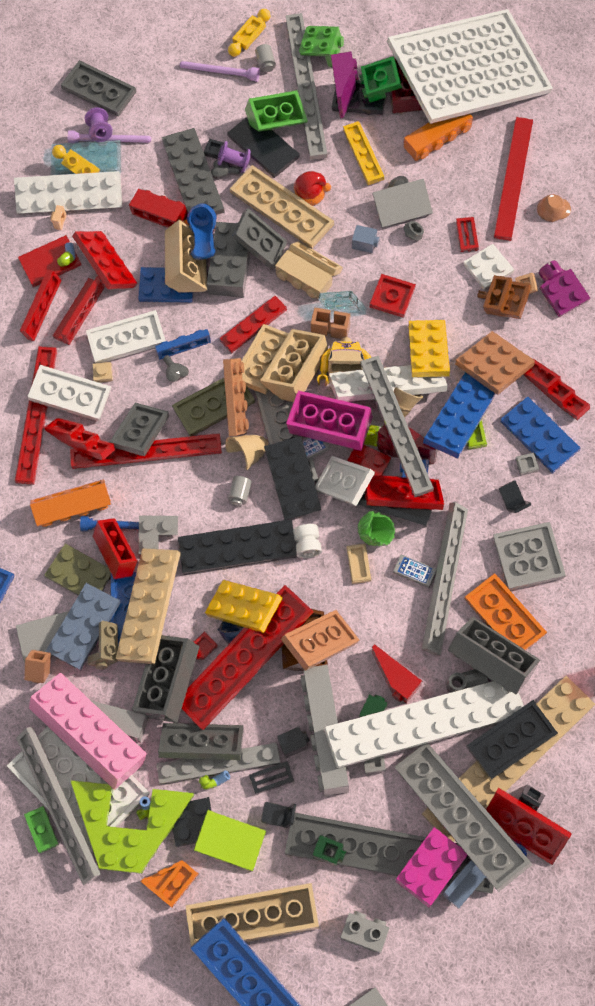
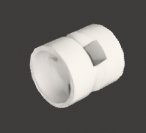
M304 524L293 529L294 540L297 542V557L311 558L322 553L321 543L317 540L319 538L317 525Z

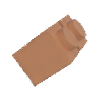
M314 307L311 333L325 336L329 333L332 338L338 339L348 337L351 314L334 311L333 323L331 322V310Z

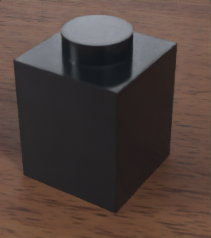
M300 727L277 736L285 758L308 749L307 743L310 740L306 731H301Z

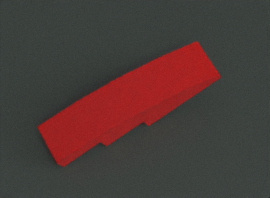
M535 360L534 366L523 374L552 402L577 421L590 410V404L578 397L574 389L563 383L561 376Z
M56 418L44 427L45 431L61 442L89 456L104 460L115 451L113 443L102 441L98 434L85 431L83 424Z

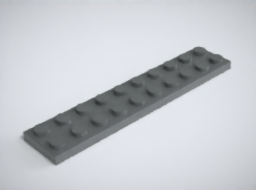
M295 813L293 825L289 828L285 855L321 861L313 858V852L319 836L322 835L344 844L343 850L346 851L343 862H338L337 865L398 876L426 837ZM328 849L326 854L328 856H333L334 851L332 849ZM468 856L460 865V867L455 872V874L446 886H450V884L456 879V877L471 861V859ZM485 877L474 891L493 894L494 887Z

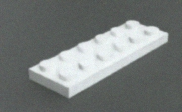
M119 171L14 178L17 214L55 212L57 205L64 206L65 211L123 208Z
M411 365L384 368L393 391L395 388H399L411 395L447 391L448 385L444 377H412ZM363 370L329 373V381L336 399L346 402L374 399Z

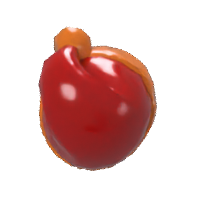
M315 171L304 172L297 177L294 183L295 195L312 206L320 203L324 199L325 192L331 190V185L326 182L325 177Z

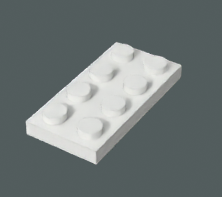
M156 310L86 330L95 363H104L149 350L165 341Z
M40 365L28 394V400L99 422L110 394L111 386Z

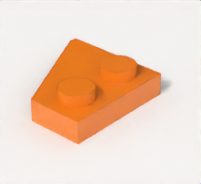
M181 860L148 878H143L140 882L173 908L199 874Z

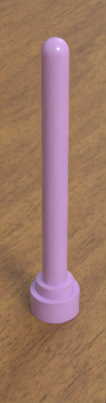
M186 61L180 62L181 68L244 76L250 79V81L258 82L260 76V68L257 67L245 70Z
M68 130L69 145H76L79 141L95 142L89 137V134H79L75 130ZM111 135L105 142L149 143L151 142V137Z

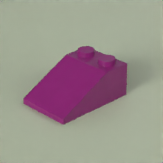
M352 51L331 55L340 119L344 118L355 92V80H359L356 58L352 57Z

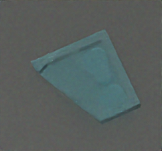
M352 291L319 294L318 300L327 309L366 315L367 308Z

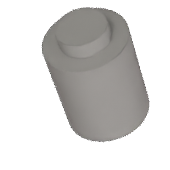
M268 44L258 46L255 49L259 68L263 72H271L276 67L271 46Z
M243 476L233 477L228 500L231 501L232 505L242 506V504L247 503L252 482L250 479Z

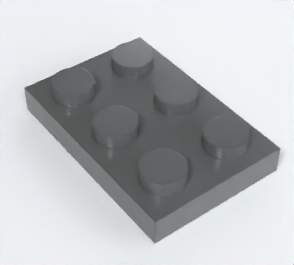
M249 208L243 211L232 235L237 242L271 270L275 268V265L280 260L287 243L281 235Z
M135 402L110 440V443H113L117 449L145 456L169 418V412Z

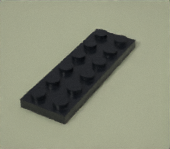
M292 519L178 537L183 575L297 558Z

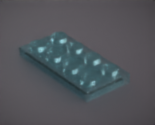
M120 140L52 144L51 175L75 174L61 164L63 159H57L52 155V149L55 145H62L66 153L70 149L98 167L100 172L119 171L121 173Z

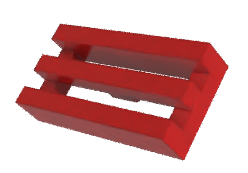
M474 217L456 218L460 252L478 251L479 245ZM467 222L471 224L474 245L470 244ZM461 223L464 225L467 246H464Z

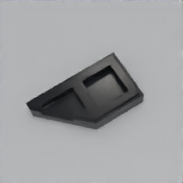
M209 139L204 155L218 159L220 148L224 142Z

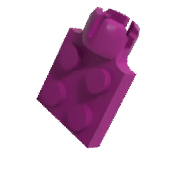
M556 260L550 261V265L547 263L542 266L538 272L544 281V284L539 289L560 318L591 298L572 269L565 271Z

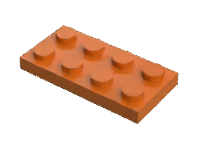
M495 573L464 598L487 626L524 650L529 649L547 634V631Z

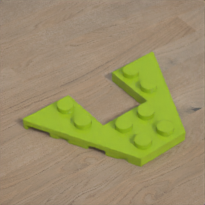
M71 780L95 858L101 870L142 874L148 862L153 858L163 840L166 839L174 824L194 797V793L152 789L147 830L107 826L113 788L109 784Z

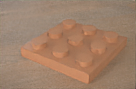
M491 331L456 359L455 365L499 395L532 368L535 360Z

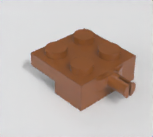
M494 275L489 291L479 290L477 297L486 299L483 305L486 314L521 319L531 285L529 283L512 281L511 277Z

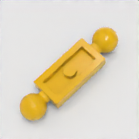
M265 8L260 9L257 13V18L252 15L232 38L233 43L228 47L229 55L237 57L241 53V47L245 50L250 47L266 28L265 22L269 21L271 16L269 10Z
M55 145L53 147L52 155L57 159H63L61 164L73 173L100 172L98 167L70 149L66 153L62 145Z

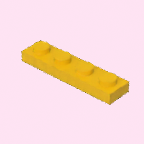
M357 121L343 126V132L367 185L383 181L384 174L360 122Z

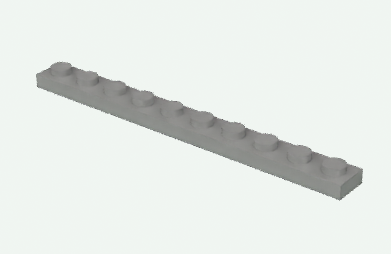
M302 13L286 15L298 93L308 120L307 123H304L310 160L327 158L310 56L300 55L299 52L305 33Z

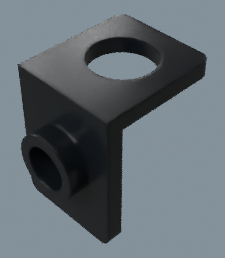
M515 480L498 488L509 512L518 513L532 505L531 502L524 500Z
M265 802L261 822L283 828L290 827L294 822L296 804L293 803L287 807Z

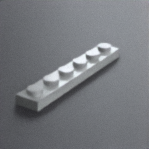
M277 743L243 748L241 760L179 759L156 764L159 784L162 785L201 778L204 775L214 776L224 770L231 773L280 764Z

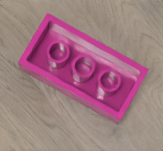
M298 390L286 425L290 434L362 451L373 416L371 407Z

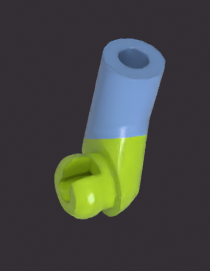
M71 242L65 244L66 252L57 260L58 265L61 267L67 266L75 260L74 244Z
M224 770L211 779L204 775L199 779V783L202 785L201 788L205 790L211 789L230 780V774Z
M145 796L140 799L142 809L136 811L140 820H144L146 817L148 819L151 801Z

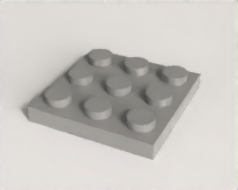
M550 522L493 534V540L509 590L566 577Z

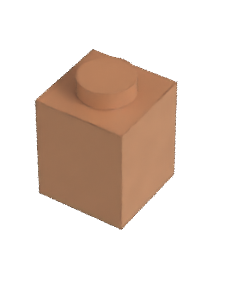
M31 650L25 659L24 680L32 681L33 683H44L50 673L51 653Z

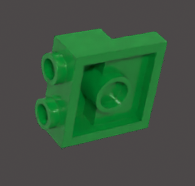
M394 56L361 66L362 74L359 77L362 85H365L362 91L364 98H368L369 102L386 98L387 92L401 88Z

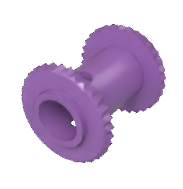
M99 107L88 110L84 119L86 125L90 127L88 131L89 137L95 142L107 141L113 132L111 125L107 122L108 113Z
M225 141L220 148L217 164L221 165L222 161L241 167L240 173H244L249 164L250 149H247L246 153H242L228 148V142Z

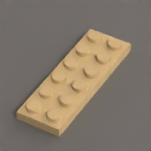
M253 165L230 188L231 194L311 249L334 226V220Z
M142 548L116 660L120 662L155 664L180 558L178 550Z

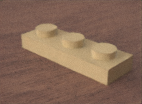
M298 241L290 245L289 251L328 274L335 276L341 273L342 266Z

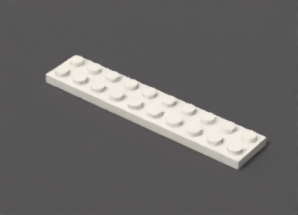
M492 681L325 727L324 731L336 768H341L498 724L524 705L519 692L515 695L497 682Z

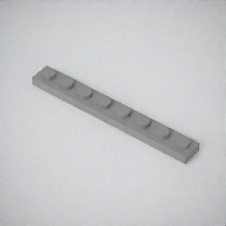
M379 355L362 360L360 365L414 497L432 492V483Z
M456 502L449 504L422 644V650L435 656L441 655L468 512L467 508Z
M28 727L16 739L82 884H89L101 875L98 866L92 857L34 728Z

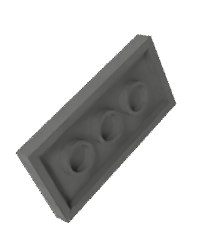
M80 60L61 83L63 90L118 117L137 92L136 87Z
M163 723L158 758L241 760L244 726L209 724L202 730L197 724Z

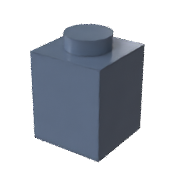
M356 225L352 238V249L373 253L374 247L378 248L380 237H377V229Z

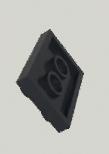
M355 80L356 89L346 112L383 115L386 98L369 102L368 98H364L362 91L365 85H362L361 80ZM335 88L331 107L332 111L339 112Z

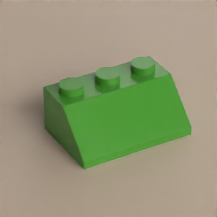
M297 90L250 98L245 107L249 124L257 131L308 122Z

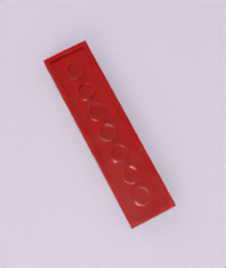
M286 585L276 593L282 597V600L264 633L245 627L187 688L182 710L202 730L213 721L284 645L281 638L285 634L299 628L314 613Z

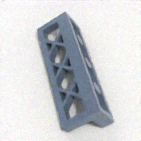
M471 860L442 895L459 909L484 880L485 876Z

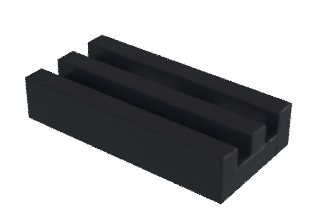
M288 761L249 774L255 795L294 782ZM286 768L285 772L255 782L254 778ZM288 775L289 777L276 783L261 788H257V786L282 778L284 776Z

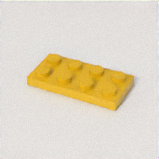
M445 320L408 321L412 377H450Z
M222 580L205 614L211 618L264 633L282 597L272 592Z

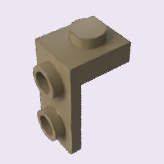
M107 621L99 622V652L88 657V665L103 670L118 662L116 660L118 625Z

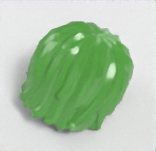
M369 511L358 523V534L360 539L368 545L388 546L395 537L394 523L386 515Z

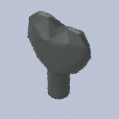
M218 159L213 162L214 168L211 170V174L214 177H223L228 173L240 174V167L230 166L225 161L218 165Z
M169 355L164 356L163 361L168 366L166 378L169 381L175 382L181 377L188 376L189 370L186 366L174 363Z

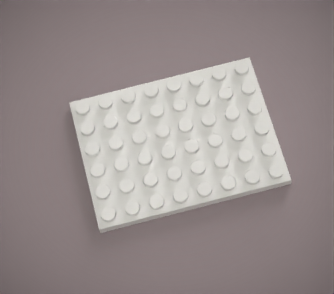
M508 9L391 36L387 40L430 124L548 94L553 89Z

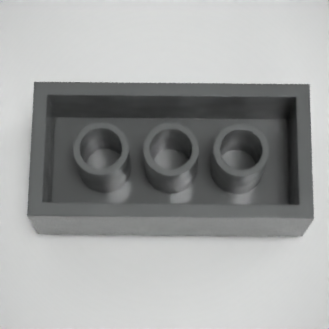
M216 222L213 240L216 251L210 259L207 279L208 295L244 298L251 252L232 237L238 223Z
M472 617L456 633L448 648V651L453 653L455 657L462 659L472 668L479 670L490 680L497 682L515 695L528 682L541 661L475 617Z
M161 635L155 664L145 665L132 711L144 714L148 719L177 723L199 646L188 638Z

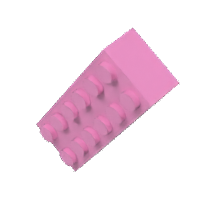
M59 673L31 696L29 709L114 790L144 764L147 753L62 673Z

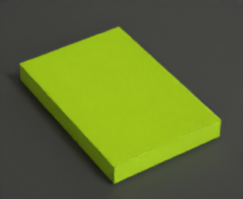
M207 810L193 851L253 871L266 830Z

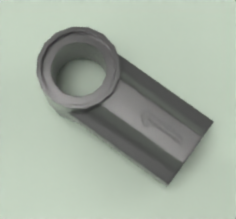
M474 669L463 673H453L448 679L446 688L449 693L488 683L485 674ZM452 681L460 682L461 687H454Z

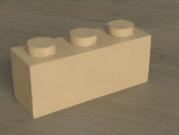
M289 250L284 253L275 265L276 275L279 279L287 280L298 290H304L311 298L316 297L321 300L332 286V275Z

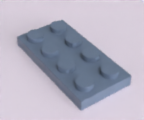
M86 583L46 649V652L51 653L52 656L81 671L99 641V622H110L121 603L120 600Z

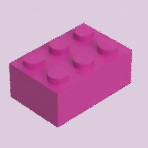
M434 827L398 875L395 882L430 908L468 855L460 846Z

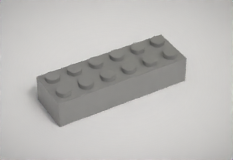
M328 665L312 667L306 671L304 670V675H300L302 691L307 692V695H304L306 712L310 711V715H307L309 732H314L310 736L312 750L317 751V755H314L316 772L320 771L321 775L317 776L319 791H324V797L349 793L346 767L336 768L324 731L325 727L338 724Z

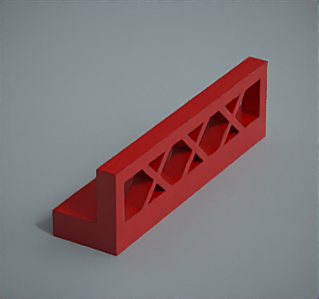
M98 275L94 280L91 278L87 279L54 332V339L68 345L71 344L105 288Z

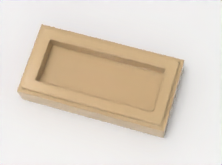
M366 543L346 546L352 584L371 582Z

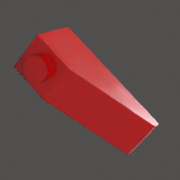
M374 644L372 646V654L390 691L393 693L392 696L397 701H404L407 704L420 688L422 680Z

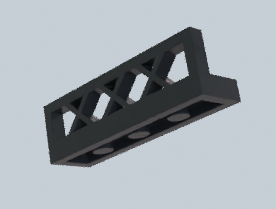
M365 491L357 504L423 526L428 525L432 513L430 509L367 505Z

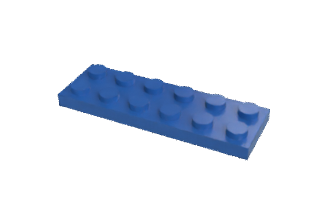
M465 372L424 437L423 443L458 459L496 394Z
M224 917L191 946L192 951L241 1006H301Z

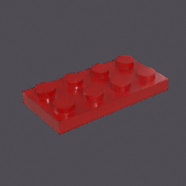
M102 231L74 232L72 238L107 289L134 288L137 285L132 273L128 270Z
M373 475L365 489L367 505L443 510L444 508L439 479H430L433 491L414 497L406 477Z
M500 788L497 789L486 808V811L511 840L551 865L554 864L572 835L568 830Z

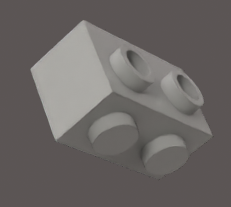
M354 911V914L349 913L341 939L381 954L390 927H387L386 922L375 918L374 921L366 919L367 915L361 912Z

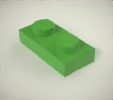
M44 806L24 814L38 853H43L59 845Z

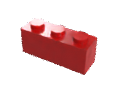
M138 188L129 203L132 215L167 228L178 220L183 222L188 215L186 206L182 202L170 200L163 195L153 194L149 190Z
M111 518L97 521L92 537L113 578L119 579L132 576L137 559L116 519Z

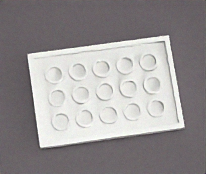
M47 727L38 735V739L92 853L93 848L71 780L108 783ZM21 751L7 767L48 809ZM133 775L125 780L117 789L112 790L107 826L118 827L140 805V799L150 795Z

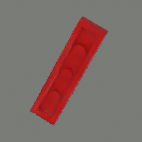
M47 270L20 329V332L30 341H35L62 281L53 270Z
M276 296L272 297L220 338V342L233 353L255 336L263 324L269 325L286 312L287 307Z

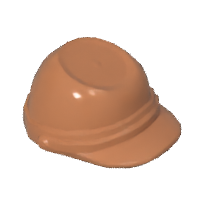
M550 194L539 201L537 212L542 219L555 222L567 218L571 213V206L567 200L559 195Z

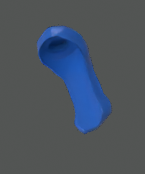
M204 203L193 206L187 215L190 230L194 233V249L191 251V256L195 260L211 258L216 251L214 248L213 230L216 226L217 216L215 211Z

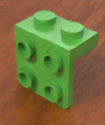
M307 26L299 49L300 55L325 56L328 67H332L331 55L340 53V49L344 45V37L341 36L339 27Z

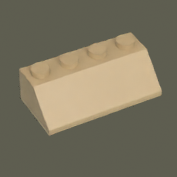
M180 220L165 230V284L177 292H205L207 290L206 259L195 260L191 256V251L194 249V233L187 224Z
M291 329L261 378V384L281 400L294 402L298 390L305 392L320 367L322 355L328 350L325 335Z

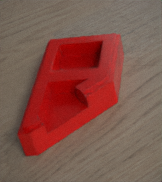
M205 631L193 641L199 646L196 660H204L218 647V644Z

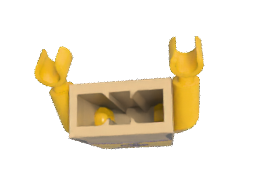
M348 337L342 338L341 341L333 342L332 348H329L321 357V374L317 377L318 385H320L321 379H326L325 386L329 384L327 372L329 375V373L362 370L361 361L371 358V356L365 349L361 348L359 342H352Z

